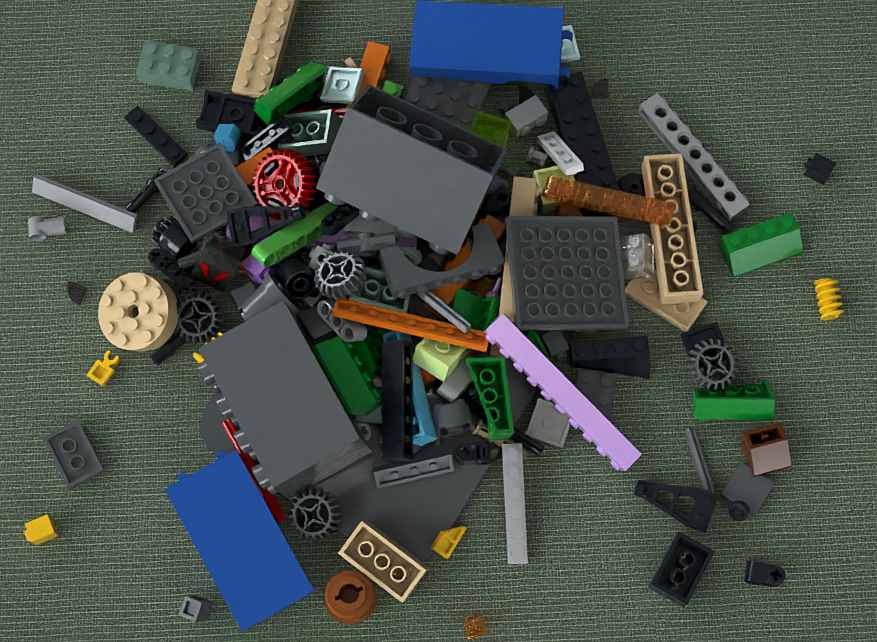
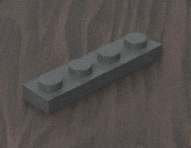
M450 451L415 458L413 461L398 462L373 468L377 489L454 471Z

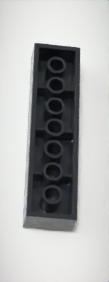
M582 71L572 73L570 78L560 76L558 89L554 85L546 84L545 91L560 138L583 163L584 170L574 174L584 217H603L622 212L624 202Z

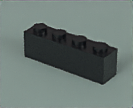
M648 336L570 342V366L573 368L599 370L607 373H618L630 377L637 376L642 377V379H650Z

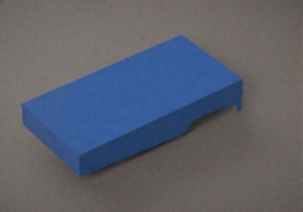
M416 0L409 63L410 76L505 84L508 81H525L551 84L558 89L560 76L570 78V69L561 67L562 40L569 39L572 41L573 33L562 30L564 8Z
M224 450L216 453L218 460L188 477L185 471L177 475L179 482L166 488L165 491L240 630L244 633L315 591L239 454L234 450L226 455Z

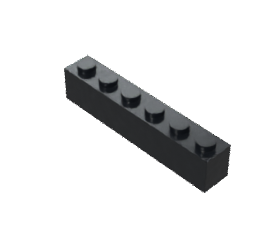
M403 339L383 342L381 352L382 460L392 463L413 461V343Z

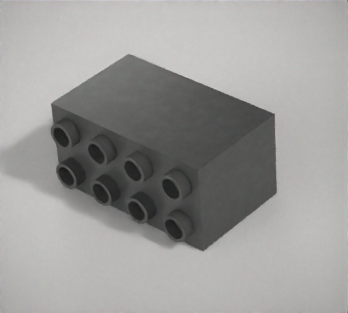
M368 84L347 108L316 189L325 192L324 197L334 204L344 205L348 203L359 208L360 215L367 220L377 222L382 219L395 225L394 230L401 236L407 238L418 236L428 241L430 248L437 253L448 255L452 252L457 255L476 220L508 149Z
M282 300L200 347L199 350L205 360L197 364V367L208 385L212 384L217 393H223L215 398L223 416L227 420L230 418L236 427L240 425L241 429L234 432L233 435L244 454L249 453L254 461L258 459L260 464L253 467L252 471L263 489L267 488L272 495L280 492L290 499L296 496L297 493L303 492L302 490L310 488L371 453L372 450L352 414H349L313 350V344L302 324L285 301Z

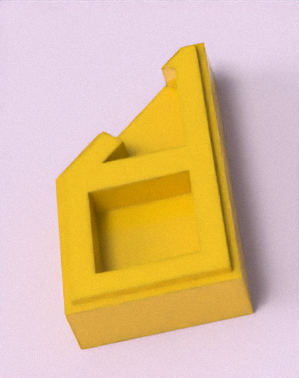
M459 526L440 531L430 548L443 558L448 559L467 528Z

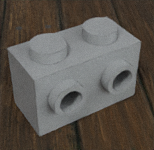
M535 95L506 112L504 121L517 138L520 135L525 136L536 126H542L547 120L548 111Z

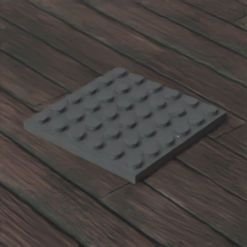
M507 216L505 218L514 322L519 331L624 330L629 328L617 217Z

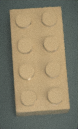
M366 519L360 522L338 552L344 559L402 603L406 601L429 569L427 565Z

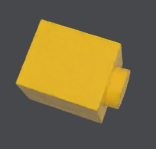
M48 514L25 523L27 529L24 531L28 542L31 541L35 545L59 536L53 519Z

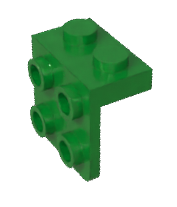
M457 289L452 308L472 324L471 329L484 332L496 319L499 312L500 298L493 296L483 299L463 289Z

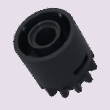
M173 216L160 220L153 229V238L151 240L176 261L189 255L197 242L191 243L180 223Z
M291 254V258L285 257L283 261H278L280 266L274 267L276 270L275 276L290 298L303 299L315 290V275L301 256L296 258L294 254Z

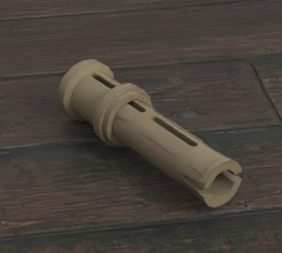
M481 418L476 423L475 429L472 434H477L486 439V442H493L501 448L502 444H505L503 442L517 444L511 439L489 440V433L481 430L482 428L488 432V425ZM522 446V456L524 461L527 458L530 450Z

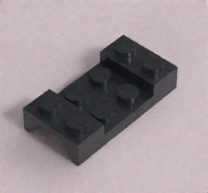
M209 90L204 92V104L201 115L195 122L197 129L216 132L219 124H235L240 129L241 135L248 136L250 139L267 128L268 125L254 111L256 100Z

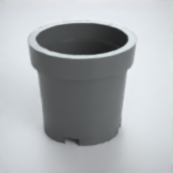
M268 273L262 280V284L238 307V310H243L241 315L247 321L282 300L285 301L295 315L299 314L302 308L296 299H292L286 294L278 279L273 274Z

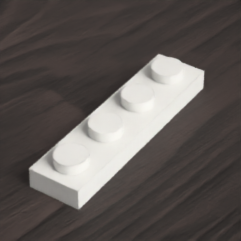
M555 131L537 136L538 143L566 176L574 175L584 170L583 163Z

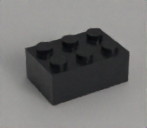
M678 532L648 588L684 608L688 604L715 551Z

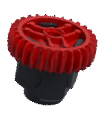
M289 149L273 150L272 153H267V157L261 158L263 163H257L259 169H254L257 174L252 177L255 179V183L252 184L255 190L252 193L257 195L255 200L259 201L257 206H296L301 204L306 212V210L313 209L321 202L323 196L316 189L320 179L319 167L309 161H305L306 157L301 156V153ZM279 212L268 215L274 219H281Z

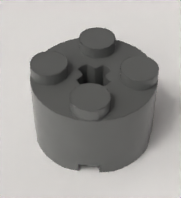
M458 399L446 405L440 403L434 406V411L431 415L439 440L440 437H444L446 441L459 439L466 436L465 432L468 430L470 432L474 431L475 426L471 411L464 399Z

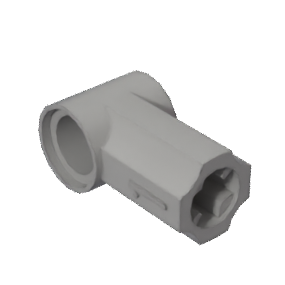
M32 217L28 219L30 240L38 241L45 239L46 236L67 234L65 217L50 219Z

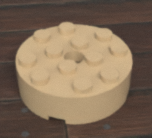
M142 273L122 275L106 288L101 297L98 309L101 330L105 337L119 348L136 352L155 350L168 341L176 328L179 316L177 314V298L170 286L159 278Z

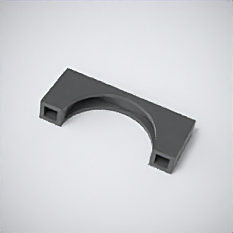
M490 223L471 227L468 235L471 245L470 255L463 264L449 271L433 272L414 265L406 258L399 245L381 249L378 260L393 299H403L410 296V294H423L429 289H442L452 283L460 284L468 279L476 280L483 275H495L501 272L505 260Z

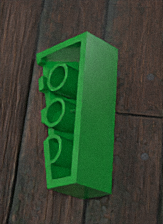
M466 358V364L486 413L489 440L509 439L514 434L505 358Z
M768 380L762 381L760 385H754L753 382H749L743 387L731 384L722 390L718 387L717 391H713V387L709 390H706V388H696L693 392L692 412L694 419L773 420L775 397Z

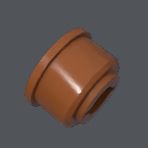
M346 570L337 573L330 579L324 592V603L328 613L336 621L348 625L358 624L366 620L374 611L377 603V593L374 584L366 575L358 571Z

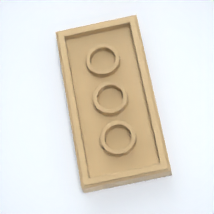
M644 261L625 287V293L628 297L684 332L691 329L708 301L701 298L699 302L661 305L657 271Z

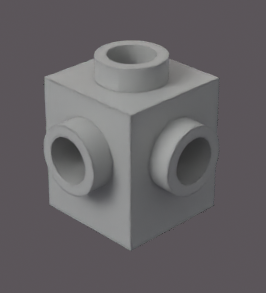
M326 243L317 245L316 248L313 247L309 255L311 261L308 267L317 270L318 264L323 263L322 255L327 259L329 254H335L334 247Z

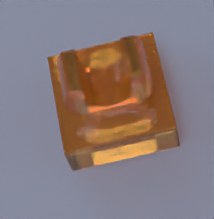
M483 275L476 281L471 291L479 292L484 299L486 294L493 290L496 283Z
M474 613L475 618L469 620L467 616H464V621L462 622L467 640L487 634L482 615L479 616L478 613Z

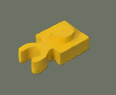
M109 350L104 354V361L97 360L87 373V377L102 387L105 386L115 372L111 367L117 365L120 361L119 356H116L114 360H109V357L112 355Z

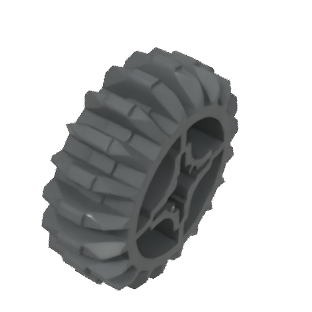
M343 249L341 253L336 251L334 255L329 254L327 259H323L322 264H318L314 279L316 287L322 295L327 296L330 300L334 298L338 301L340 297L345 300L347 295L352 296L354 291L359 292V286H364L363 281L366 280L365 274L367 271L365 263L359 255L354 254L351 250L347 252Z
M195 292L191 293V298L188 295H184L185 302L181 299L178 300L181 306H177V314H179L177 325L179 326L175 328V331H181L179 336H186L187 342H190L192 339L194 344H197L198 340L201 343H205V337L208 341H211L212 337L210 334L212 333L214 336H217L215 329L221 330L222 326H219L218 323L224 322V319L219 318L224 312L217 311L222 307L221 304L215 305L217 299L212 298L210 300L211 295L206 294L204 297L203 292H199L198 297ZM198 302L207 304L211 312H203ZM193 304L191 313L185 316L186 310ZM198 314L204 316L199 319V322L196 320H192L195 319V317H197ZM212 319L210 326L204 331L205 322ZM185 323H193L198 333L189 331Z
M710 338L708 342L702 340L701 346L695 344L696 351L690 350L689 353L693 357H687V361L692 363L686 365V368H692V372H689L688 376H695L692 379L693 383L699 380V388L705 384L706 390H709L711 387H713V391H717L718 387L722 390L725 389L724 383L727 386L731 385L729 379H736L732 372H739V369L734 368V365H738L739 361H734L733 359L737 357V354L731 355L730 353L733 351V347L726 349L727 342L721 345L720 339H716L714 343L713 339ZM707 349L717 350L716 354H713L712 357L702 355ZM723 356L726 360V367L721 362ZM699 360L704 366L703 373L699 369ZM714 361V366H716V368L711 369L712 365L710 364V362ZM714 372L723 375L717 381L708 379Z
M315 487L310 488V493L307 489L302 490L303 495L297 493V499L291 500V503L295 506L288 507L289 511H293V513L287 515L288 518H293L289 525L296 526L293 529L294 533L301 531L299 533L300 538L306 534V541H310L312 537L314 542H317L319 537L321 540H325L326 534L331 536L333 535L332 530L338 529L334 523L341 521V519L336 517V515L341 514V511H336L335 508L339 507L340 504H333L336 497L328 498L330 492L326 491L323 494L322 488H318L316 492ZM309 498L319 500L314 507L303 504ZM325 505L329 512V519H327L328 517L325 516L323 513V508ZM300 510L305 515L304 524L300 517ZM316 510L318 517L312 519L311 515L313 514L310 513ZM315 522L326 525L322 530L309 529Z

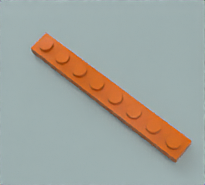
M343 298L335 301L332 313L334 317L486 352L488 347V340L485 338L487 334L483 331L471 329L469 332L464 333L454 324L348 299L344 300Z

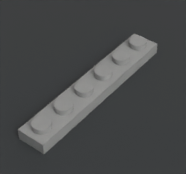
M522 443L502 444L507 564H528Z

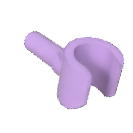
M502 278L497 279L493 290L486 294V298L493 296L500 298L497 293Z

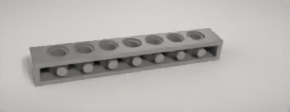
M656 93L641 103L638 110L640 116L672 154L682 153L684 169L718 211L729 222L745 213L750 205L748 198L738 191L735 182L729 180L724 169L714 162L713 156L706 152L702 147L701 141L691 134L690 128L681 122L677 112L671 110L667 100ZM657 113L663 114L664 117L657 116ZM668 127H673L675 131L669 130ZM679 141H685L687 144L683 145ZM694 154L698 156V159L692 158L691 155ZM703 168H706V169H708L710 172H709V173H706V172H704L702 169H703ZM714 183H720L721 187L715 186ZM729 196L733 201H728L725 197Z

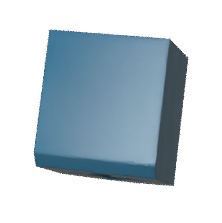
M219 124L214 134L216 144L220 143L225 152H233L241 136V131L235 124Z

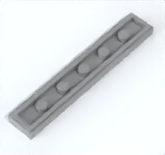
M36 174L33 177V193L131 233L136 230L137 214Z

